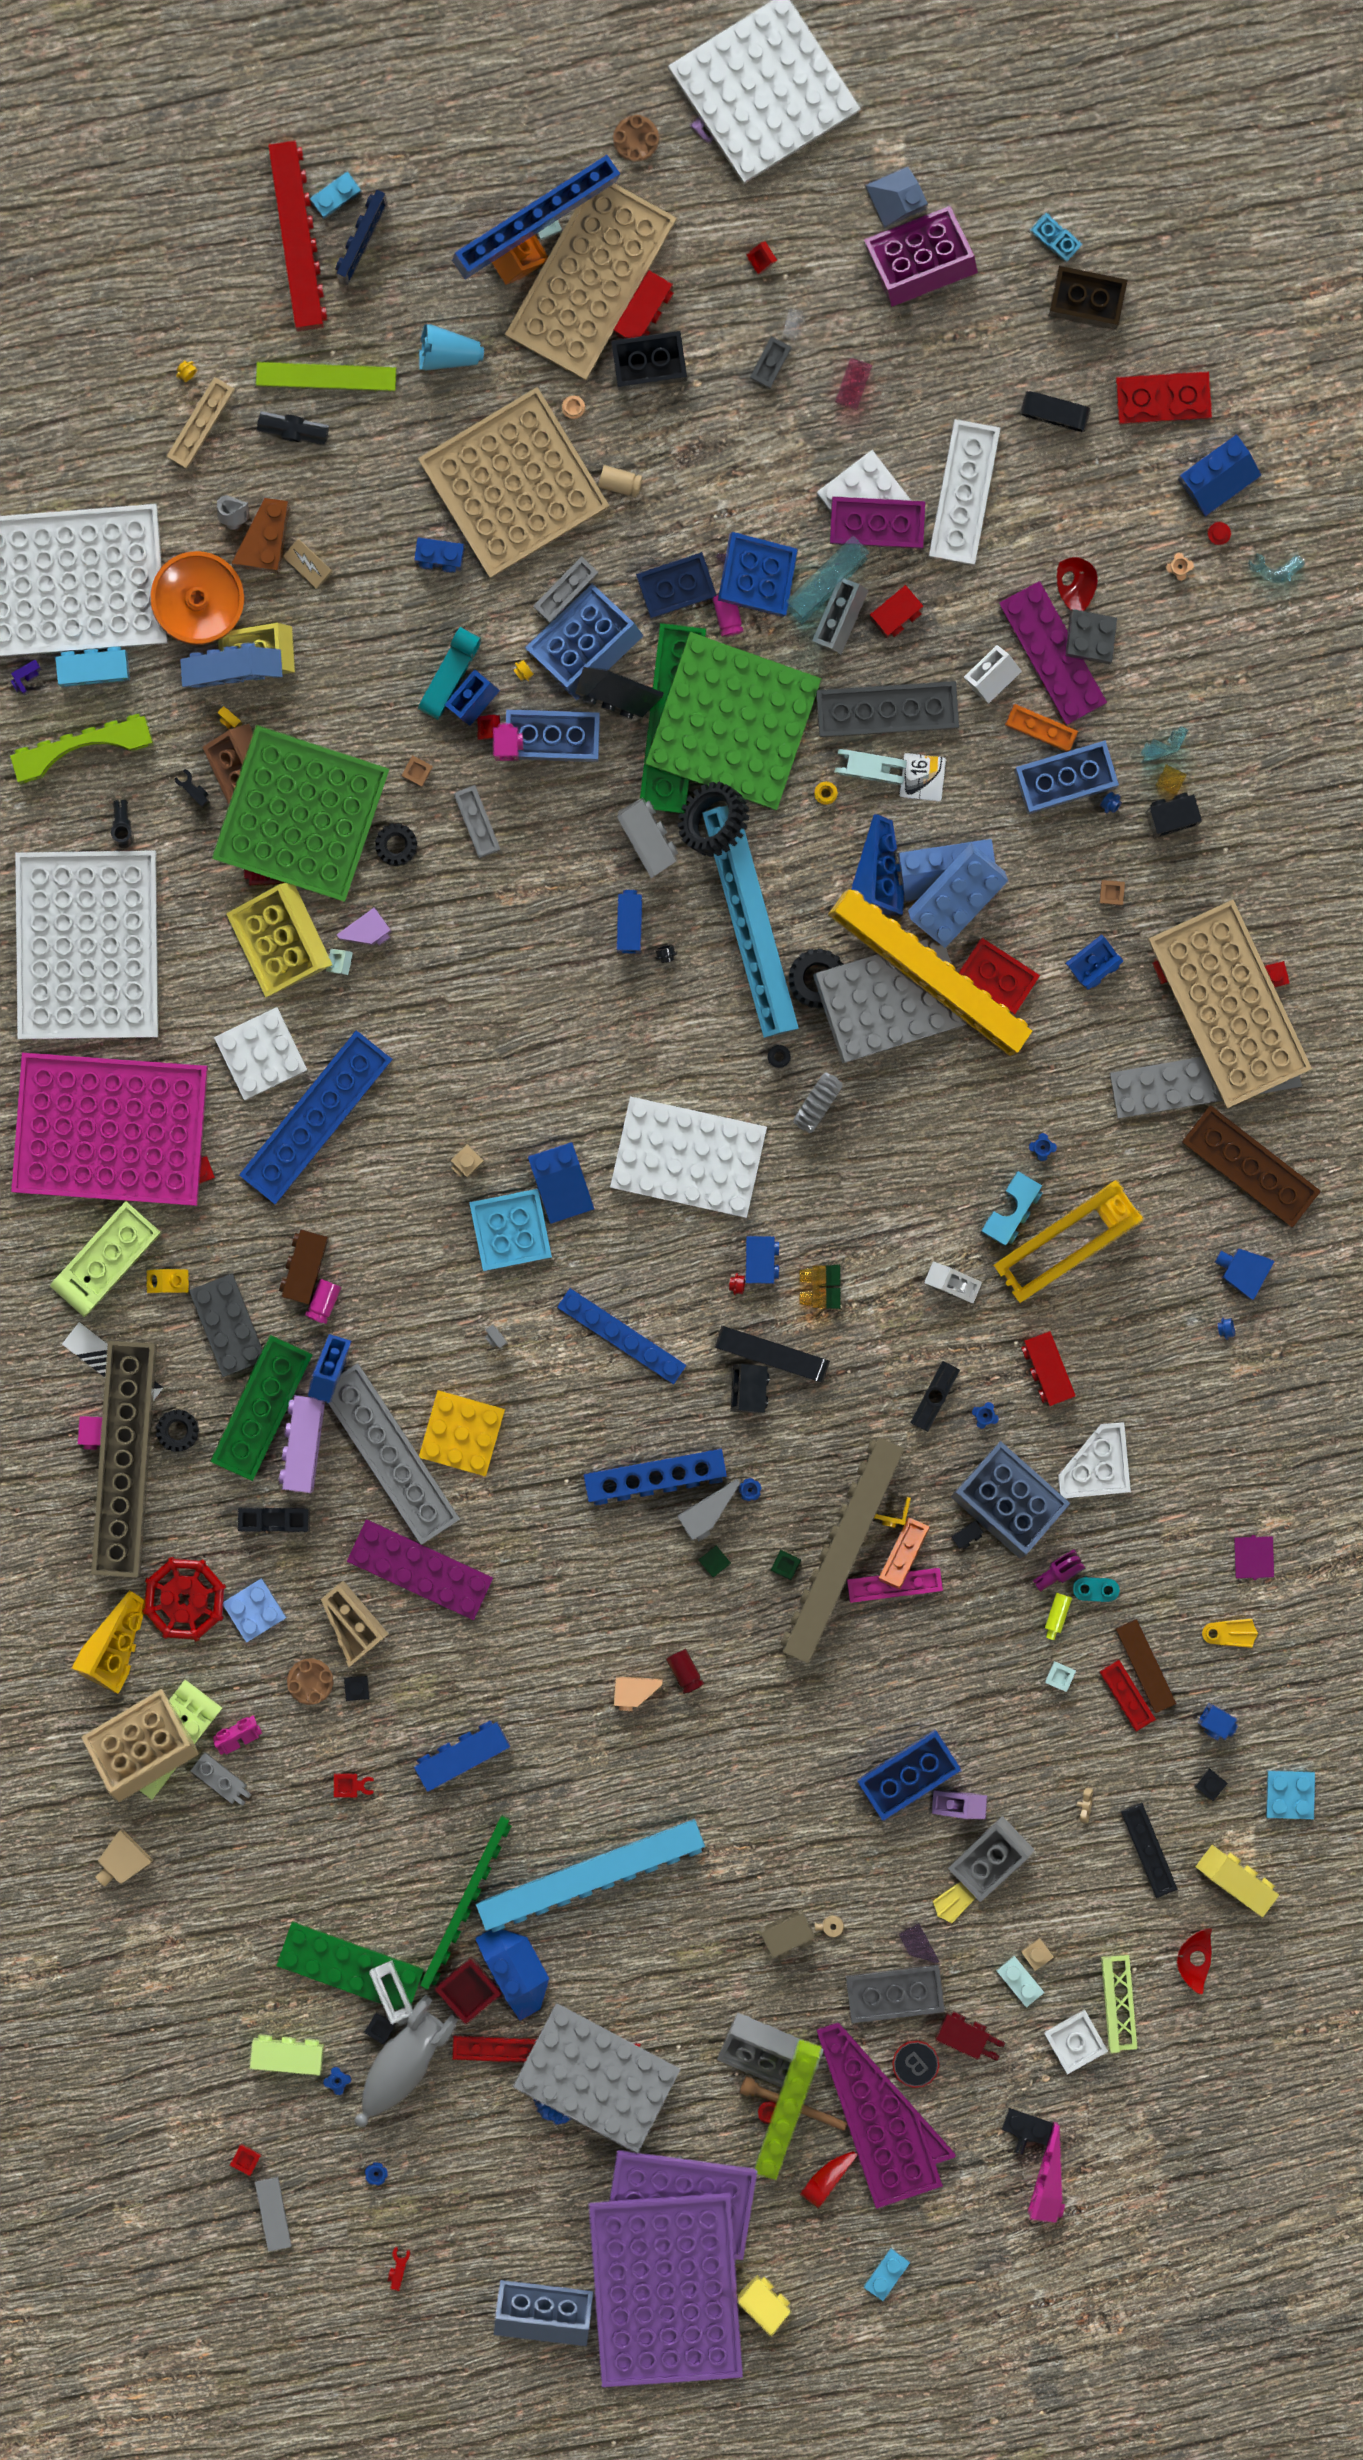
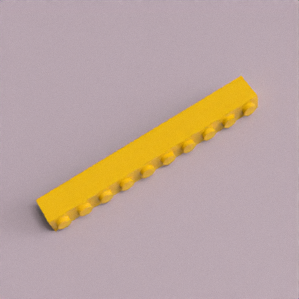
M849 889L844 892L829 912L828 916L1007 1055L1012 1056L1018 1053L1032 1033V1030L1028 1028V1024L1023 1019L1016 1018L1010 1014V1010L1005 1005L998 1004L992 1000V996L987 991L980 990L974 986V982L969 977L956 972L955 967L951 963L938 958L937 953L933 949L920 944L919 939L915 935L902 930L897 921L884 916L879 907L866 902L864 896L858 891Z

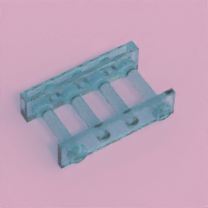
M852 536L786 601L789 604L787 611L803 625L831 597L835 586L843 578L849 579L868 561L866 556L870 552Z

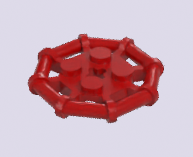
M170 1557L168 1558L169 1561L145 1579L146 1592L144 1610H142L143 1615L146 1614L166 1640L168 1638L194 1640L195 1642L200 1641V1637L224 1618L222 1614L226 1585L218 1579L205 1560L175 1559ZM178 1568L194 1569L196 1571L193 1576L180 1575ZM171 1570L173 1571L174 1577L168 1583L163 1585L158 1582ZM201 1573L213 1586L212 1588L207 1589L199 1580ZM155 1587L161 1590V1602L157 1606H154ZM215 1592L214 1610L208 1608V1598L210 1593ZM181 1593L183 1595H190L188 1599L190 1603L188 1605L185 1603L180 1604L181 1598L179 1596ZM162 1609L171 1619L168 1626L155 1611ZM204 1613L211 1616L197 1628L195 1621ZM176 1622L189 1623L191 1630L173 1628Z

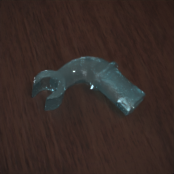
M1256 553L1255 555L1260 564L1255 565L1250 559L1248 562L1251 571L1259 572L1264 579L1272 583L1290 582L1292 580L1291 577L1305 565L1304 560L1297 554L1284 566H1279L1276 570L1265 565V558L1261 554Z

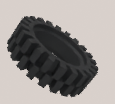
M710 782L709 786L706 784L701 786L702 792L698 789L693 791L696 796L695 798L689 796L686 799L690 804L689 806L683 804L681 809L686 812L685 814L679 813V819L683 822L678 823V828L681 829L679 835L687 846L701 855L714 857V854L717 856L722 855V850L726 853L730 851L729 844L735 847L738 844L735 841L736 837L742 839L744 834L740 830L747 829L748 825L743 821H749V815L746 814V812H749V807L745 805L747 801L743 798V795L729 785L722 782H717V784ZM725 801L728 805L729 813L724 826L714 836L701 837L699 823L703 815L702 813L713 803Z

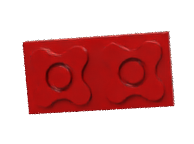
M1209 371L1116 377L1119 425L1212 419Z

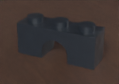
M240 1507L238 1508V1532H309L310 1508Z

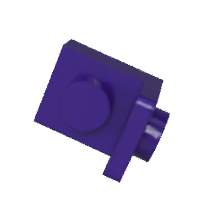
M36 660L11 673L14 678L11 680V683L17 693L22 691L24 695H27L29 692L22 681L26 679L29 682L39 676L38 672L42 668Z

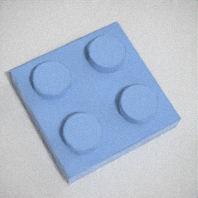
M262 1578L223 1602L224 1608L246 1643L287 1618Z

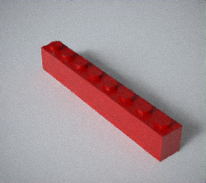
M296 140L268 144L295 328L297 332L324 328L323 321H328L326 307H321L320 298H324L323 285L318 284L317 275H321L319 261H314L313 253L318 251L316 238L311 239L310 230L314 229L312 215L308 216L307 207L311 206L309 192L304 193L303 184H307L306 170H301L300 161H304L302 147L297 146Z

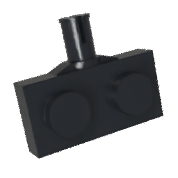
M1008 2108L1001 2130L1011 2133L1018 2138L1014 2152H1019V2154L1023 2155L1027 2142L1047 2145L1054 2123Z

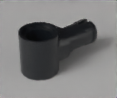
M119 800L113 801L114 821L112 822L111 836L115 845L119 848H128L134 842L131 821L128 820L127 800H121V807ZM126 831L128 836L125 839H118V833Z

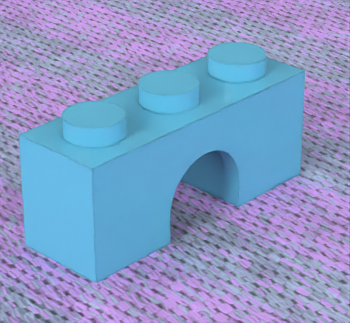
M1016 1172L1005 1191L1016 1201L1015 1212L1010 1216H1002L993 1211L981 1232L1003 1246H1006L1008 1242L1012 1244L1019 1233L1016 1231L1017 1226L1020 1222L1024 1224L1031 1213L1028 1211L1031 1203L1036 1204L1043 1194L1040 1191L1042 1185L1021 1172Z

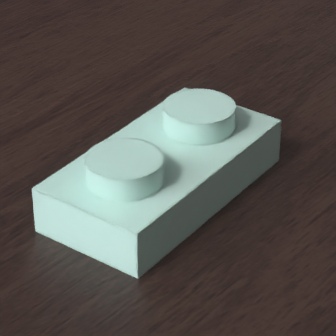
M1015 1956L996 1970L1026 2007L1044 1993Z

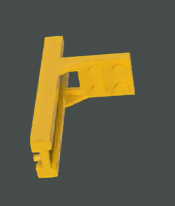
M1115 1180L993 1266L1000 1276L1005 1275L1007 1278L1006 1285H1011L1014 1288L1012 1293L1021 1303L1137 1225L1144 1218L1128 1199L1119 1182ZM1096 1209L1108 1229L1021 1287L1009 1268Z

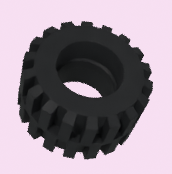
M820 948L816 950L810 949L800 954L794 960L789 972V987L793 996L801 1004H805L810 1008H823L819 992H813L805 985L804 974L813 965H822L827 969L844 965V963L829 950L826 951Z

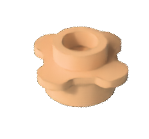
M1176 553L1174 560L1167 564L1166 570L1176 575L1179 581H1183L1186 579L1188 571L1193 570L1194 563L1185 558L1182 553Z

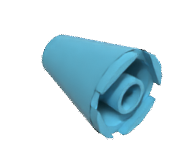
M432 324L424 325L420 340L422 342V350H419V368L421 370L478 365V362L483 360L484 347H480L479 341Z

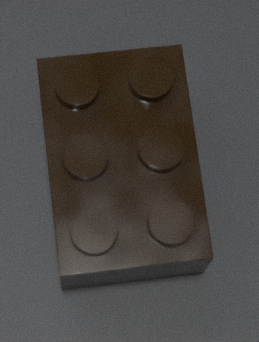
M1059 266L1048 316L1117 330L1128 280Z

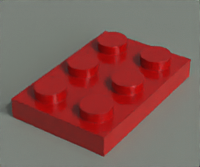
M984 938L980 939L959 972L960 975L969 977L974 982L973 985L978 989L987 991L992 996L991 999L996 1003L1005 1005L1014 1015L1040 977L1038 973Z

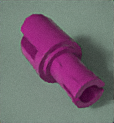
M1072 1549L1050 1563V1569L1034 1578L1033 1582L1036 1583L1038 1590L1042 1592L1057 1581L1064 1583L1086 1568L1081 1563V1559L1077 1556L1075 1549Z

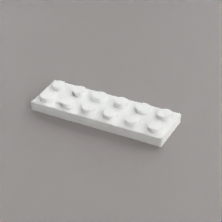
M954 420L929 557L975 565L1000 427Z

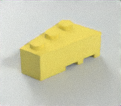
M1211 1845L1196 1865V1868L1263 1918L1279 1897V1894L1273 1890L1275 1885L1265 1878L1260 1881L1256 1878L1258 1873L1248 1865L1245 1868L1240 1866L1241 1860L1229 1852L1226 1855L1214 1845Z

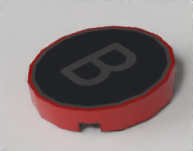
M918 2040L908 2041L902 2044L895 2052L893 2071L898 2080L904 2085L913 2088L924 2087L937 2076L939 2069L938 2055L928 2043Z

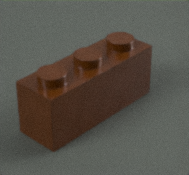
M300 1229L299 1234L295 1233L292 1242L295 1251L293 1256L289 1255L285 1269L289 1270L287 1279L282 1278L279 1291L283 1292L281 1297L310 1304L329 1237Z

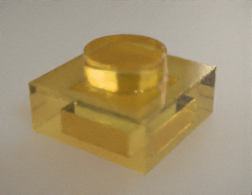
M1166 764L1155 786L1175 796L1178 794L1187 774Z

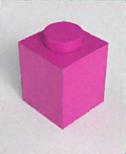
M79 1417L78 1444H83V1449L97 1450L98 1445L100 1446L102 1417Z

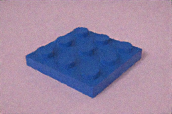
M731 532L729 534L718 601L785 617L798 549Z

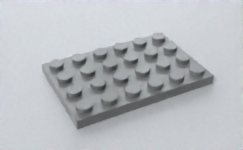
M929 938L919 941L924 947L933 949L937 953V957L942 961L951 963L947 949L936 940ZM879 954L813 974L842 1064L968 1025V1023Z
M556 2003L513 2088L625 2148L638 2153L681 2069Z

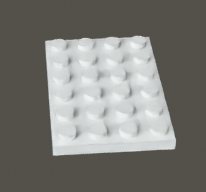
M630 1096L610 1188L747 1218L767 1127Z

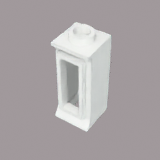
M393 1961L371 1969V1977L391 2024L395 2022L398 2025L406 2023L414 2010ZM391 1973L405 2005L404 2008L397 2011L394 2010L381 1980L382 1976Z

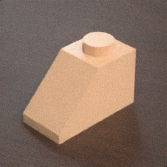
M616 1676L614 1706H619L621 1711H633V1707H638L662 1686L663 1679Z

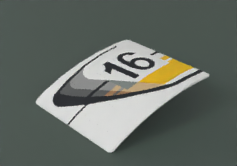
M905 753L904 760L907 761L906 769L902 771L904 782L900 788V797L941 801L946 758Z

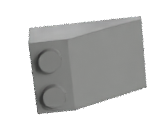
M738 1479L678 1515L679 1520L692 1540L697 1538L698 1541H701L711 1534L709 1530L713 1528L740 1484Z
M1001 1816L948 1869L981 1902L1023 1864L1035 1849Z

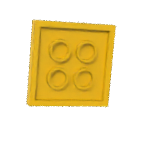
M437 1390L419 1457L486 1477L505 1409Z

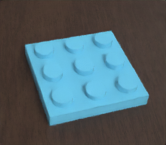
M538 1189L469 1202L483 1271L552 1258Z

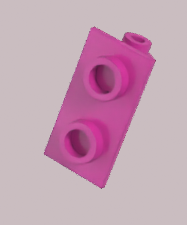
M254 1715L249 1718H243L236 1725L228 1729L224 1728L213 1736L215 1748L218 1749L221 1755L224 1753L227 1755L241 1747L238 1739L241 1738L246 1745L260 1738L259 1735L262 1734V1730L259 1725L257 1726Z

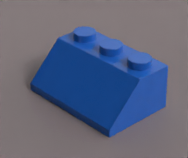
M1236 434L1179 476L1178 481L1202 514L1207 516L1262 475L1251 453Z

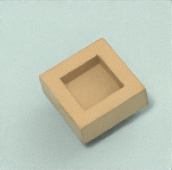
M1040 1938L1021 1951L1035 1971L1054 1958Z

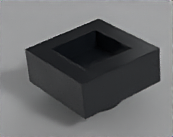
M368 1675L344 1677L346 1701L370 1699Z
M1208 1768L1195 1784V1787L1214 1801L1228 1783Z
M376 2012L364 2033L384 2045L396 2023L391 2024L390 2019Z

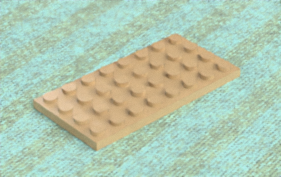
M615 183L577 207L505 336L587 381L613 335V329L646 276L677 218Z
M1234 900L1228 901L1148 939L1226 1109L1312 1069Z

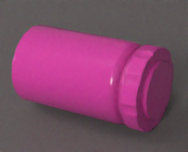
M719 596L713 597L719 628L722 630L720 632L721 637H732L743 633L744 630L741 627L742 622L738 606L718 601Z
M320 1278L309 1304V1311H306L305 1315L312 1320L327 1324V1317L330 1316L342 1287Z

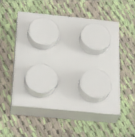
M1085 2009L1044 2032L1067 2074L1108 2052Z

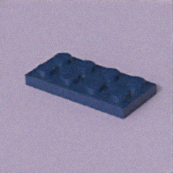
M376 190L374 195L370 194L365 204V207H367L364 216H359L355 228H357L354 237L350 236L346 243V255L344 258L340 257L336 264L335 270H337L338 280L346 286L349 285L387 205L385 193Z

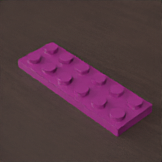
M1040 581L999 603L1001 610L1066 726L1107 704L1085 661L1065 656L1068 631Z
M368 1519L365 1520L346 1561L472 1620L475 1619L493 1580V1577Z

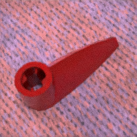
M852 2151L827 2163L809 2180L799 2195L819 2209L858 2154Z

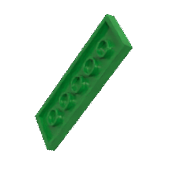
M269 1335L210 1462L251 1481L254 1480L289 1406V1402L292 1400L312 1358V1353L273 1335Z
M294 1921L291 1923L276 1964L277 1967L382 2005V2000L370 1974L371 1969L393 1961L410 2004L413 2002L424 1968ZM391 1973L382 1976L381 1980L393 2008L396 2010L404 2008L405 2005Z

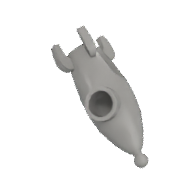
M425 1995L413 2008L414 2011L408 2018L407 2025L394 2039L384 2045L368 2072L363 2090V2112L355 2118L357 2126H366L368 2124V2117L389 2110L404 2100L426 2074L428 2063L436 2048L443 2046L451 2036L459 2018L451 2013L445 2023H442L435 2016L427 2012L430 2003L433 2001L431 1997Z

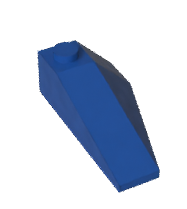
M875 814L873 815L858 864L852 890L861 893L864 896V900L870 905L873 904L879 907L883 915L902 916L904 889L903 885L899 886L897 874L901 870L900 864H896L894 855L897 845L893 821Z

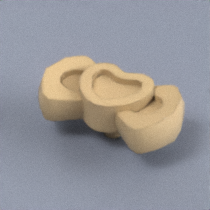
M1085 1788L1083 1802H1077V1806L1082 1807L1080 1822L1084 1824L1089 1823L1094 1792L1092 1788Z

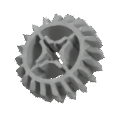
M827 1072L824 1073L796 1114L794 1124L803 1131L813 1132L841 1090L842 1082L834 1075H830Z

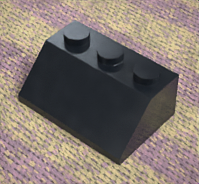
M680 331L611 341L618 391L687 381Z
M583 667L575 694L583 697L582 701L596 705V702L602 704V709L610 712L620 711L619 716L631 720L633 716L644 717L664 694L661 691L612 671Z

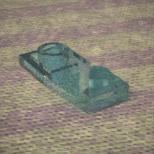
M1182 726L1177 731L1173 729L1167 741L1171 743L1170 746L1155 739L1150 744L1146 742L1140 754L1144 756L1142 763L1148 764L1176 754L1187 735L1188 729Z

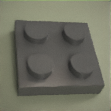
M1075 609L1070 611L1065 656L1111 664L1117 618Z

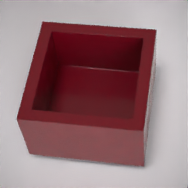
M472 1956L435 1988L437 1993L465 2025L502 1993L500 1988Z

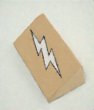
M297 539L283 556L316 589L333 573L300 539Z

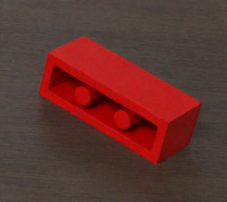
M649 270L613 329V334L621 339L650 335L651 332L648 331L652 323L656 325L663 312L660 309L664 303L668 305L674 295L672 291L673 284Z
M1051 1331L1023 1341L1025 1346L1021 1347L1025 1359H1030L1033 1368L1029 1370L1034 1382L1039 1381L1041 1390H1038L1042 1403L1047 1402L1048 1406H1052L1075 1397V1392Z

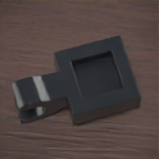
M184 769L187 780L181 782L177 777L174 780L177 785L184 788L204 809L210 803L206 798L209 794L200 785L195 787L192 784V774L187 769Z

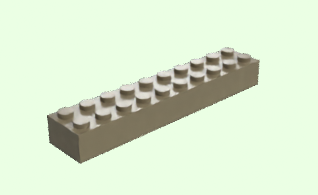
M108 1340L91 1575L141 1577L157 1344Z
M877 1437L876 1441L871 1439L866 1450L869 1453L866 1462L861 1461L856 1472L860 1475L857 1483L852 1482L847 1492V1495L851 1497L847 1505L842 1504L837 1515L841 1518L838 1526L833 1525L828 1535L831 1542L828 1547L823 1546L818 1558L822 1562L818 1569L814 1567L810 1575L809 1581L812 1582L810 1589H804L799 1602L802 1603L800 1611H794L790 1620V1624L793 1627L790 1633L785 1632L780 1644L783 1646L782 1651L806 1663L810 1662L905 1448L880 1437Z

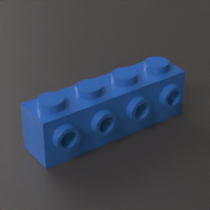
M489 1720L478 1726L480 1731L472 1735L469 1731L458 1737L460 1742L452 1746L449 1742L437 1749L438 1754L431 1757L428 1753L417 1759L418 1764L414 1768L427 1792L510 1748L511 1745L498 1721L492 1723Z

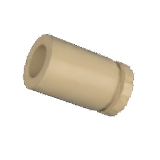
M604 465L598 488L626 496L632 495V497L637 498L643 479L642 475L636 476L634 473Z

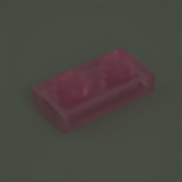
M850 358L835 403L854 410L858 409L872 369L871 364Z

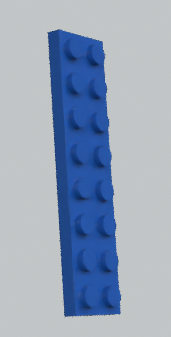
M356 1030L239 1176L276 1205L393 1059Z

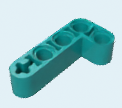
M459 627L451 641V647L418 706V710L437 720L440 719L446 709V702L454 694L481 645L482 640L480 637Z

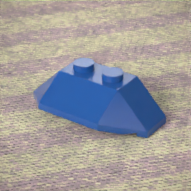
M504 1929L496 1932L489 1930L476 1937V1942L485 1962L518 2019L522 2020L539 2011L547 1989L549 1976L529 1939L526 1936Z

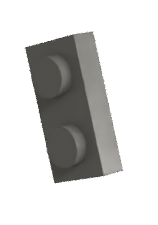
M771 336L750 375V379L771 389L792 347Z

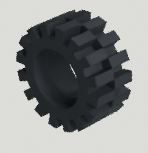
M392 823L384 826L378 832V836L375 839V849L383 862L390 866L406 865L416 855L418 843L415 834L409 827L400 823ZM400 836L404 839L405 848L401 853L394 854L388 850L387 843L391 837Z
M172 1410L166 1412L159 1419L158 1425H156V1436L159 1439V1443L165 1449L173 1452L189 1449L198 1439V1422L187 1411ZM176 1421L182 1422L187 1429L185 1437L181 1440H175L169 1435V1427Z

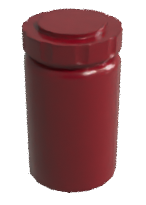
M686 1648L666 1658L679 1686L683 1688V1694H688L704 1684L703 1680H700L701 1676Z

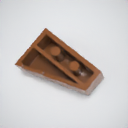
M264 498L231 563L234 568L280 574L290 507L288 501Z

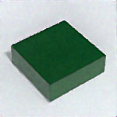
M717 1545L698 1559L713 1578L731 1564Z
M780 1549L770 1571L792 1580L801 1559Z

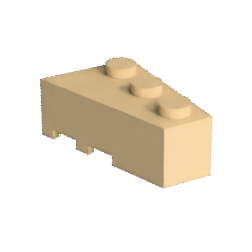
M344 1580L321 1599L331 1626H333L338 1637V1643L342 1647L347 1659L348 1667L352 1666L388 1635L387 1631Z

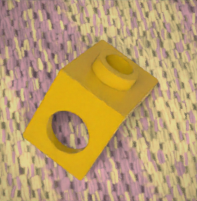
M156 1269L146 1271L147 1293L189 1292L188 1269ZM154 1275L157 1277V1285L155 1288L152 1284V1278Z
M906 1497L902 1519L875 1514L874 1518L882 1520V1525L895 1528L896 1523L905 1525L911 1498Z

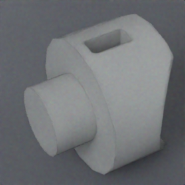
M228 495L222 496L217 500L218 520L220 523L227 525V528L232 530L239 529L249 519L248 502L237 500Z

